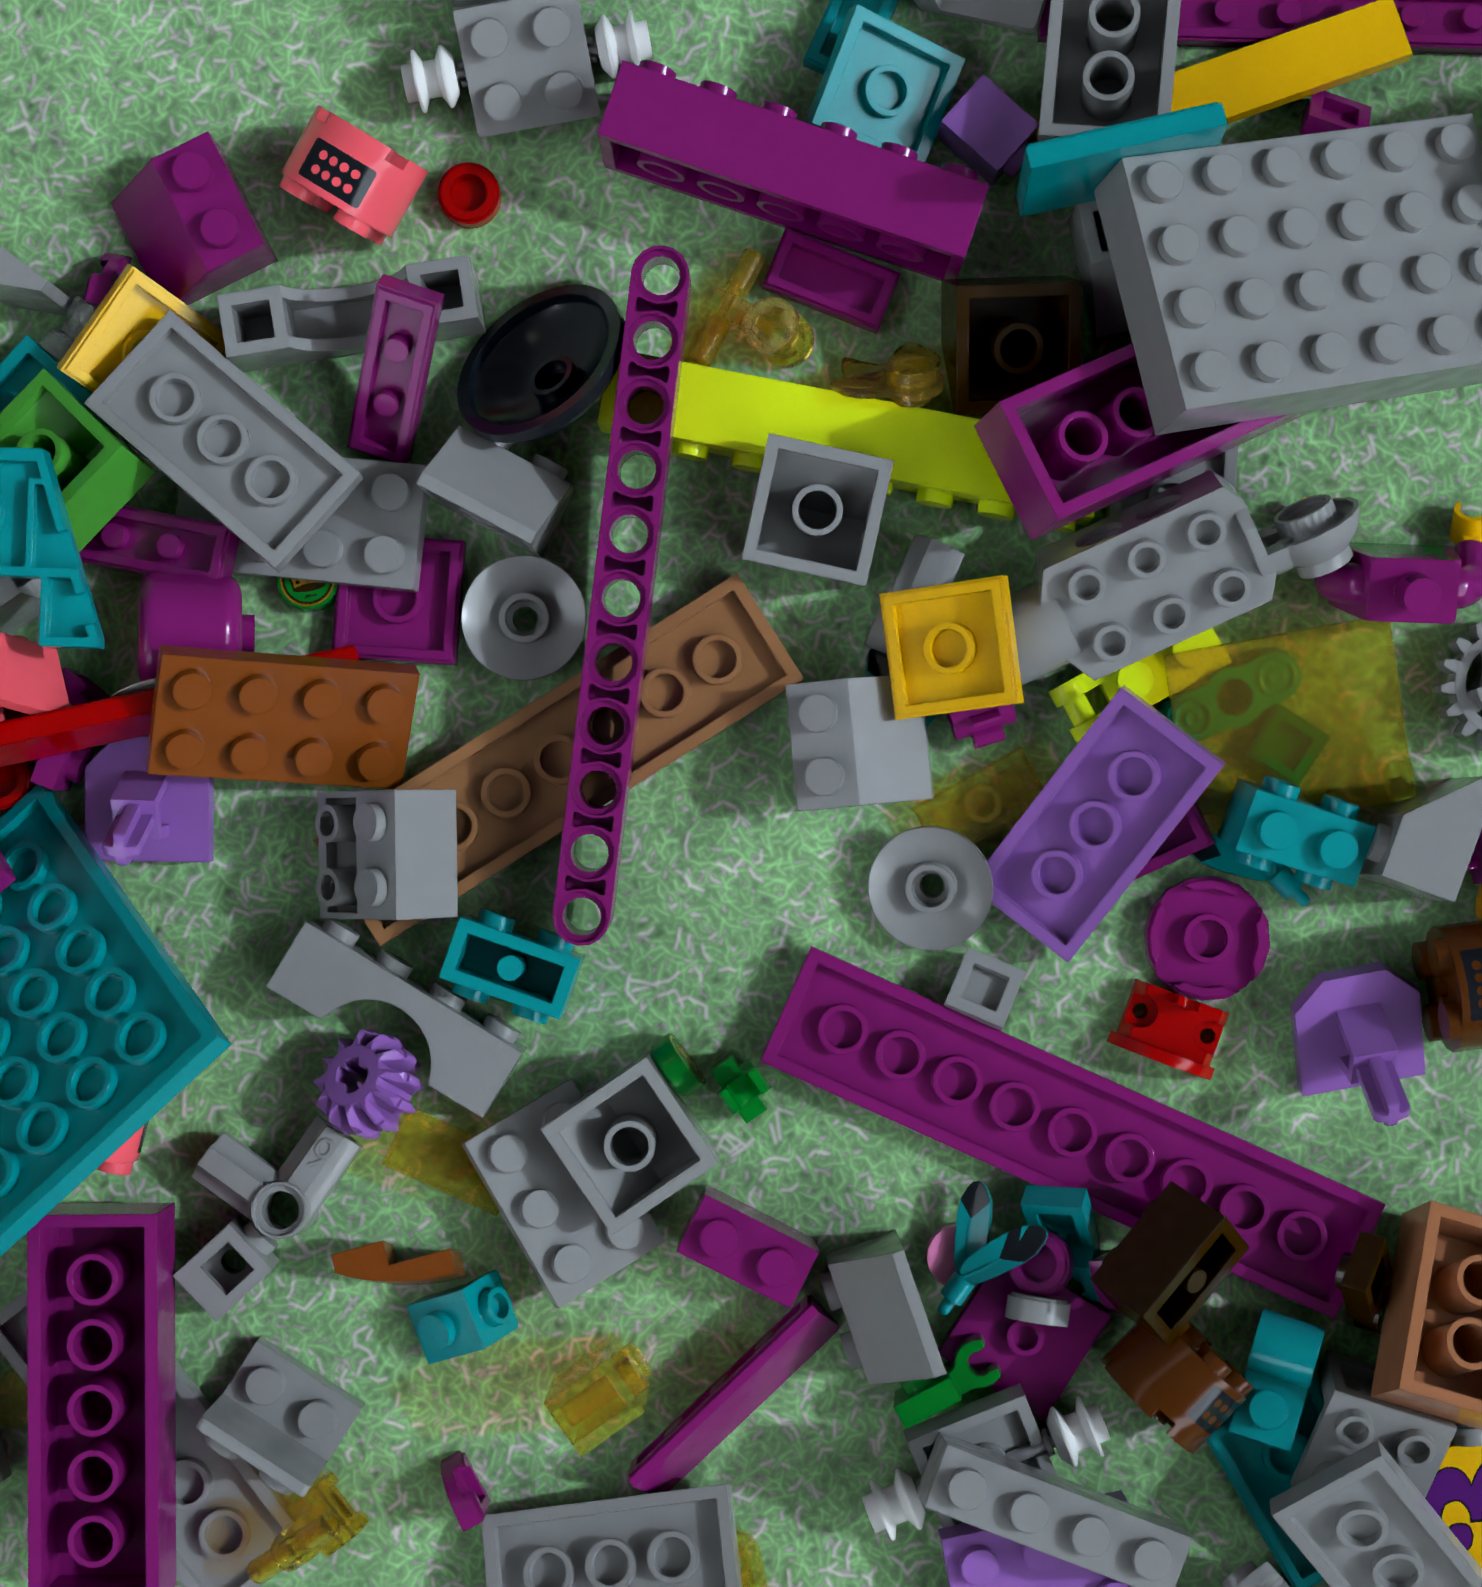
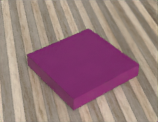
M424 538L418 593L339 584L335 597L332 649L352 645L356 646L359 659L457 666L466 542L463 540Z

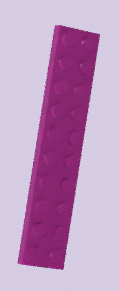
M813 946L810 947L760 1058V1061L1034 1185L1087 1188L1093 1211L1130 1228H1133L1142 1217L1147 1205L1156 1199L1172 1181L1225 1215L1250 1247L1230 1273L1335 1319L1343 1301L1342 1291L1337 1289L1335 1285L1336 1271L1340 1258L1344 1252H1353L1360 1231L1373 1234L1385 1207L1383 1202L1003 1031L987 1026Z

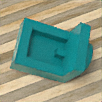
M496 1270L484 1273L465 1285L424 1296L406 1306L428 1364L483 1350L518 1327V1320L513 1310L511 1298L505 1290L499 1272Z

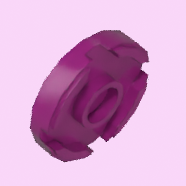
M1215 876L1187 878L1166 889L1150 908L1143 930L1145 955L1156 976L1176 993L1201 1001L1226 999L1240 992L1239 990L1246 987L1250 981H1253L1264 968L1270 949L1269 923L1262 908L1249 895L1250 893L1237 883Z

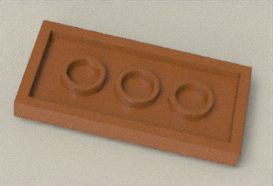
M160 645L145 763L147 773L395 789L402 785L420 674L416 666L410 664Z

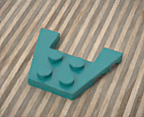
M0 447V578L41 579L39 646L45 648L105 649L104 635L50 452L42 448Z

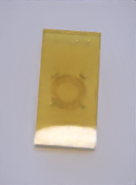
M1020 746L936 793L934 799H926L913 806L911 810L921 826L948 828L962 834L976 844L1020 819L1044 787Z
M415 1109L416 1113H405L399 1125V1132L395 1133L381 1165L488 1214L498 1216L499 1210L461 1146V1143L474 1135Z

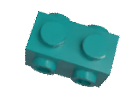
M1264 775L1261 785L1245 779H1237L1218 833L1220 839L1235 850H1238L1235 860L1268 872H1272L1275 862L1297 869L1294 876L1295 879L1324 890H1331L1334 881L1352 887L1356 886L1376 830V826L1357 816L1361 806L1327 794H1323L1321 803L1298 797L1301 787Z
M480 908L478 917L471 915L461 916L439 978L454 983L452 992L481 1003H488L490 996L514 1004L511 1010L513 1014L537 1023L547 1024L549 1016L560 1020L566 1013L585 955L572 951L574 944L566 942L558 933L540 928L537 938L514 931L516 919L489 909Z

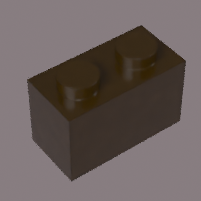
M1171 1181L1162 1193L1147 1205L1142 1217L1118 1246L1108 1252L1101 1266L1090 1279L1116 1309L1164 1344L1170 1346L1250 1247L1225 1215Z

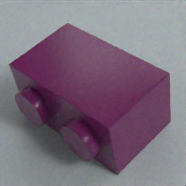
M706 1184L678 1240L677 1252L791 1309L819 1254V1248L816 1239Z

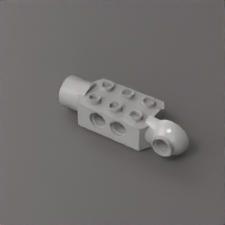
M1208 470L1036 550L1034 583L1010 594L1022 685L1070 663L1093 680H1097L1272 601L1276 576L1295 568L1300 578L1312 579L1341 568L1353 557L1349 544L1354 538L1359 525L1358 500L1351 497L1332 499L1330 495L1326 494L1307 497L1285 507L1274 517V524L1257 531L1244 500L1236 493L1232 484L1212 470Z

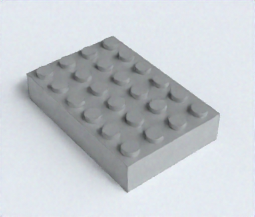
M1472 113L1121 158L1094 190L1155 435L1482 384V147Z

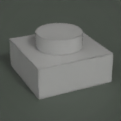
M968 947L943 1006L1001 1031L1026 971Z

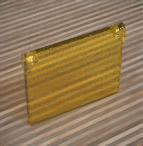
M1355 619L1163 655L1173 723L1226 762L1197 799V803L1213 835L1219 833L1238 778L1260 785L1264 775L1281 779L1301 787L1298 797L1321 803L1323 794L1352 802L1361 807L1415 798V781L1409 757L1390 622Z

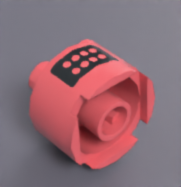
M318 105L281 171L284 177L279 187L327 214L330 213L333 205L337 206L338 209L332 219L381 246L386 236L392 238L428 171L411 160L405 159L385 144Z

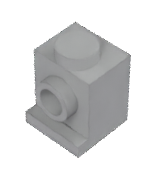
M237 1215L193 1255L173 1277L217 1322L278 1264L280 1260L272 1253L278 1247L276 1239L261 1234L254 1226L252 1220L245 1224ZM235 1249L246 1260L245 1267L242 1269L229 1267L225 1260L226 1251Z

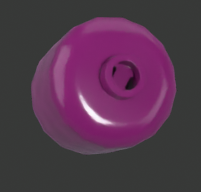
M150 572L143 576L138 591V676L140 682L156 678L160 645L254 652L255 615L242 614L241 587L236 579L231 576L215 579L205 575Z

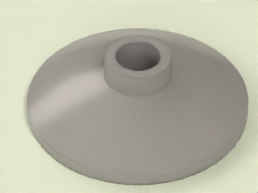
M530 555L507 557L485 568L468 588L461 611L463 635L475 658L495 674L513 680L527 681L544 678L564 667L578 651L584 638L587 623L585 602L580 589L572 577L555 563ZM529 608L537 614V624L530 631H520L515 626V616L521 609Z
M920 826L896 835L880 850L869 873V901L878 922L893 938L916 949L942 950L966 941L976 933L985 921L993 900V878L988 862L982 852L962 834L944 827ZM927 874H937L944 881V891L939 894L928 893L922 884L923 877Z

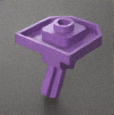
M149 735L108 743L85 766V836L102 861H116L117 865L121 866L130 865L131 861L207 863L214 861V778L148 774L145 763Z
M1381 961L1318 973L1290 1006L1299 1091L1302 1096H1309L1361 1086L1373 1120L1383 1122L1386 1126L1397 1125L1399 1120L1409 1116L1411 1110L1400 1079L1425 1074L1419 990L1414 983Z

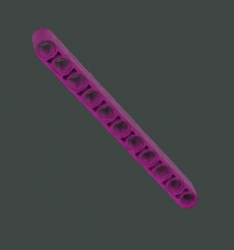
M665 245L652 246L642 251L634 261L630 277L553 906V925L558 935L566 942L577 946L590 945L598 941L610 927L615 911L691 297L689 267L684 257L677 250ZM657 265L671 266L680 275L676 288L666 295L651 293L644 286L646 274ZM654 328L666 331L672 338V344L665 356L649 360L637 353L636 344L643 332ZM642 392L655 393L664 402L662 415L651 424H640L629 417L631 400ZM634 455L647 456L654 461L656 466V473L652 482L639 489L627 487L621 479L623 464ZM627 518H636L643 521L648 529L646 544L634 553L619 551L613 541L615 527ZM619 581L633 583L640 593L638 608L626 617L614 616L606 606L605 597L608 589ZM611 644L623 645L632 657L630 672L619 681L605 678L598 668L600 652ZM602 707L615 709L624 720L623 734L614 743L606 744L598 741L590 730L592 715ZM603 771L613 778L616 784V795L610 804L597 806L591 804L585 798L582 784L589 772ZM593 834L605 841L609 854L605 865L599 868H588L578 861L575 855V845L579 837ZM576 898L592 900L600 910L601 920L599 925L592 930H580L574 927L567 917L569 902Z

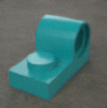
M1263 1308L1244 1377L1254 1388L1245 1396L1246 1400L1234 1411L1228 1433L1287 1453L1291 1452L1326 1328Z

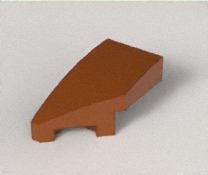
M386 1241L375 1242L331 1255L335 1273L375 1283L426 1285L466 1277L461 1253L450 1248L398 1263L393 1244Z

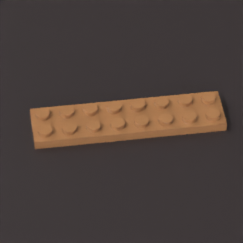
M738 573L649 628L630 789L786 691L785 685L798 684L804 680ZM623 645L598 660V668L601 674L612 681H619L625 678L632 667V657ZM582 671L394 789L456 790L458 898L563 832ZM602 707L592 715L590 730L598 741L606 744L614 743L623 734L624 720L615 709ZM591 771L584 778L582 784L583 794L591 804L605 806L614 800L616 784L608 773ZM318 837V838L314 839L313 841L315 842V844H316L317 847L319 848V837ZM424 919L363 920L379 946H383Z

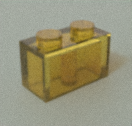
M614 1333L553 1376L544 1405L580 1457H582L645 1413L650 1387L646 1377L652 1374V1370L641 1351L633 1342L623 1346Z

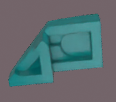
M1026 1185L1020 1205L1027 1225L1045 1227L1047 1231L1059 1235L1067 1242L1074 1257V1270L1071 1278L1083 1284L1082 1296L1091 1301H1100L1090 1279L1089 1260L1101 1256L1096 1222L1087 1188Z

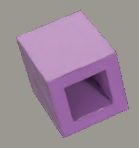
M982 74L941 120L937 138L988 184L993 186L1004 172L1013 179L1021 171L1025 147L1033 141L1039 123Z

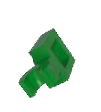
M731 1052L711 1066L710 1072L721 1086L717 1095L731 1115L739 1112L747 1124L767 1110V1102L762 1097V1094L767 1092L771 1086L750 1058L739 1063Z
M982 1334L970 1335L960 1342L956 1349L953 1364L951 1365L950 1362L943 1364L947 1374L935 1378L899 1382L901 1387L895 1390L893 1408L905 1429L961 1401L962 1394L975 1388L988 1387L1000 1378L1001 1369L997 1362L985 1369H975L968 1362V1358L972 1353L980 1351L985 1347V1340Z

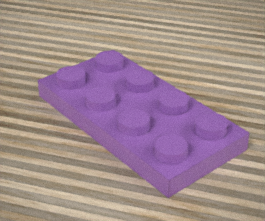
M1125 685L1122 686L987 860L994 886L992 904L1068 963L1226 762Z

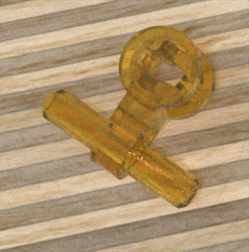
M749 247L745 248L724 288H716L705 309L709 316L689 352V357L694 362L703 366H711L731 326L743 331L748 344L776 367L784 369L796 367L803 363L811 354L815 340L813 329L809 322L798 314L790 303L778 297H766L754 304L746 301L753 284L766 262L765 256ZM776 329L786 331L783 337L772 335Z
M329 1470L315 1480L305 1497L297 1495L286 1506L295 1518L272 1540L270 1549L249 1562L247 1572L254 1583L263 1584L283 1570L287 1572L295 1571L312 1560L319 1552L324 1557L330 1556L348 1543L369 1523L370 1519L362 1509L356 1512L335 1486L339 1479L332 1470Z

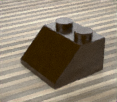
M1064 275L941 279V344L954 414H987L998 402L1081 366L1082 281Z

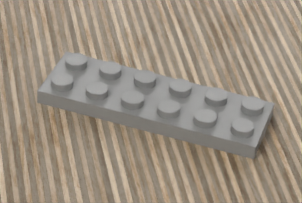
M26 1290L0 1310V1351L28 1386ZM175 1358L176 1577L184 1587H260L310 1548L316 1538L283 1495L267 1486L260 1479L259 1469L240 1457L236 1460L225 1458L206 1444V1435L195 1426L212 1404Z

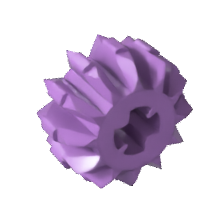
M361 1029L355 1040L339 1037L338 1053L335 1057L322 1056L328 1068L326 1074L313 1080L318 1090L323 1092L315 1105L321 1110L322 1114L329 1117L328 1121L333 1124L335 1129L346 1135L353 1134L364 1139L377 1140L382 1130L399 1132V1116L402 1113H416L410 1099L413 1094L425 1088L421 1084L420 1079L415 1077L422 1064L417 1061L415 1055L408 1052V1048L404 1046V1042L391 1034L386 1036L381 1033L379 1035L374 1031Z

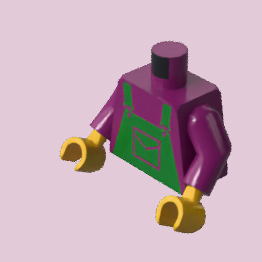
M1457 502L1454 505L1449 537L1456 544L1455 547L1350 542L1349 545L1353 552L1351 560L1329 574L1314 578L1317 590L1325 599H1328L1329 605L1362 620L1436 624L1455 623L1457 609L1471 606L1482 598V513L1479 517H1469L1461 512V502Z

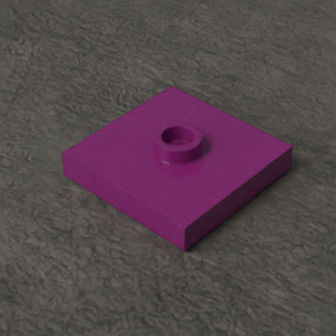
M1009 1271L990 1280L978 1283L938 1346L940 1356L953 1363L956 1349L960 1342L970 1335L982 1334L985 1340V1347L969 1356V1364L975 1369H985L997 1362L1001 1369V1376L994 1384L988 1387L999 1392L1020 1383L1033 1416L1044 1422L1050 1407L1055 1405L1111 1316L1098 1305L1070 1287L1065 1286L1058 1292L1048 1294L1047 1296L1063 1298L1071 1304L1068 1327L1041 1325L1006 1318L1005 1311L1008 1294H1011V1291L1025 1292L1013 1282Z

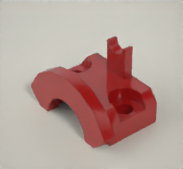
M1135 979L1117 1031H1110L1107 1042L1173 1068L1211 1080L1215 1068L1210 1067V1063L1229 1013ZM1138 1003H1142L1145 1007V1012L1141 1017L1133 1015V1007ZM1209 1028L1212 1033L1211 1039L1207 1042H1202L1200 1033L1203 1029Z

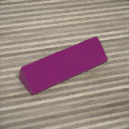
M806 1294L631 1461L628 1473V1481L631 1485L649 1494L670 1491L839 1330L838 1322L812 1295L808 1296Z

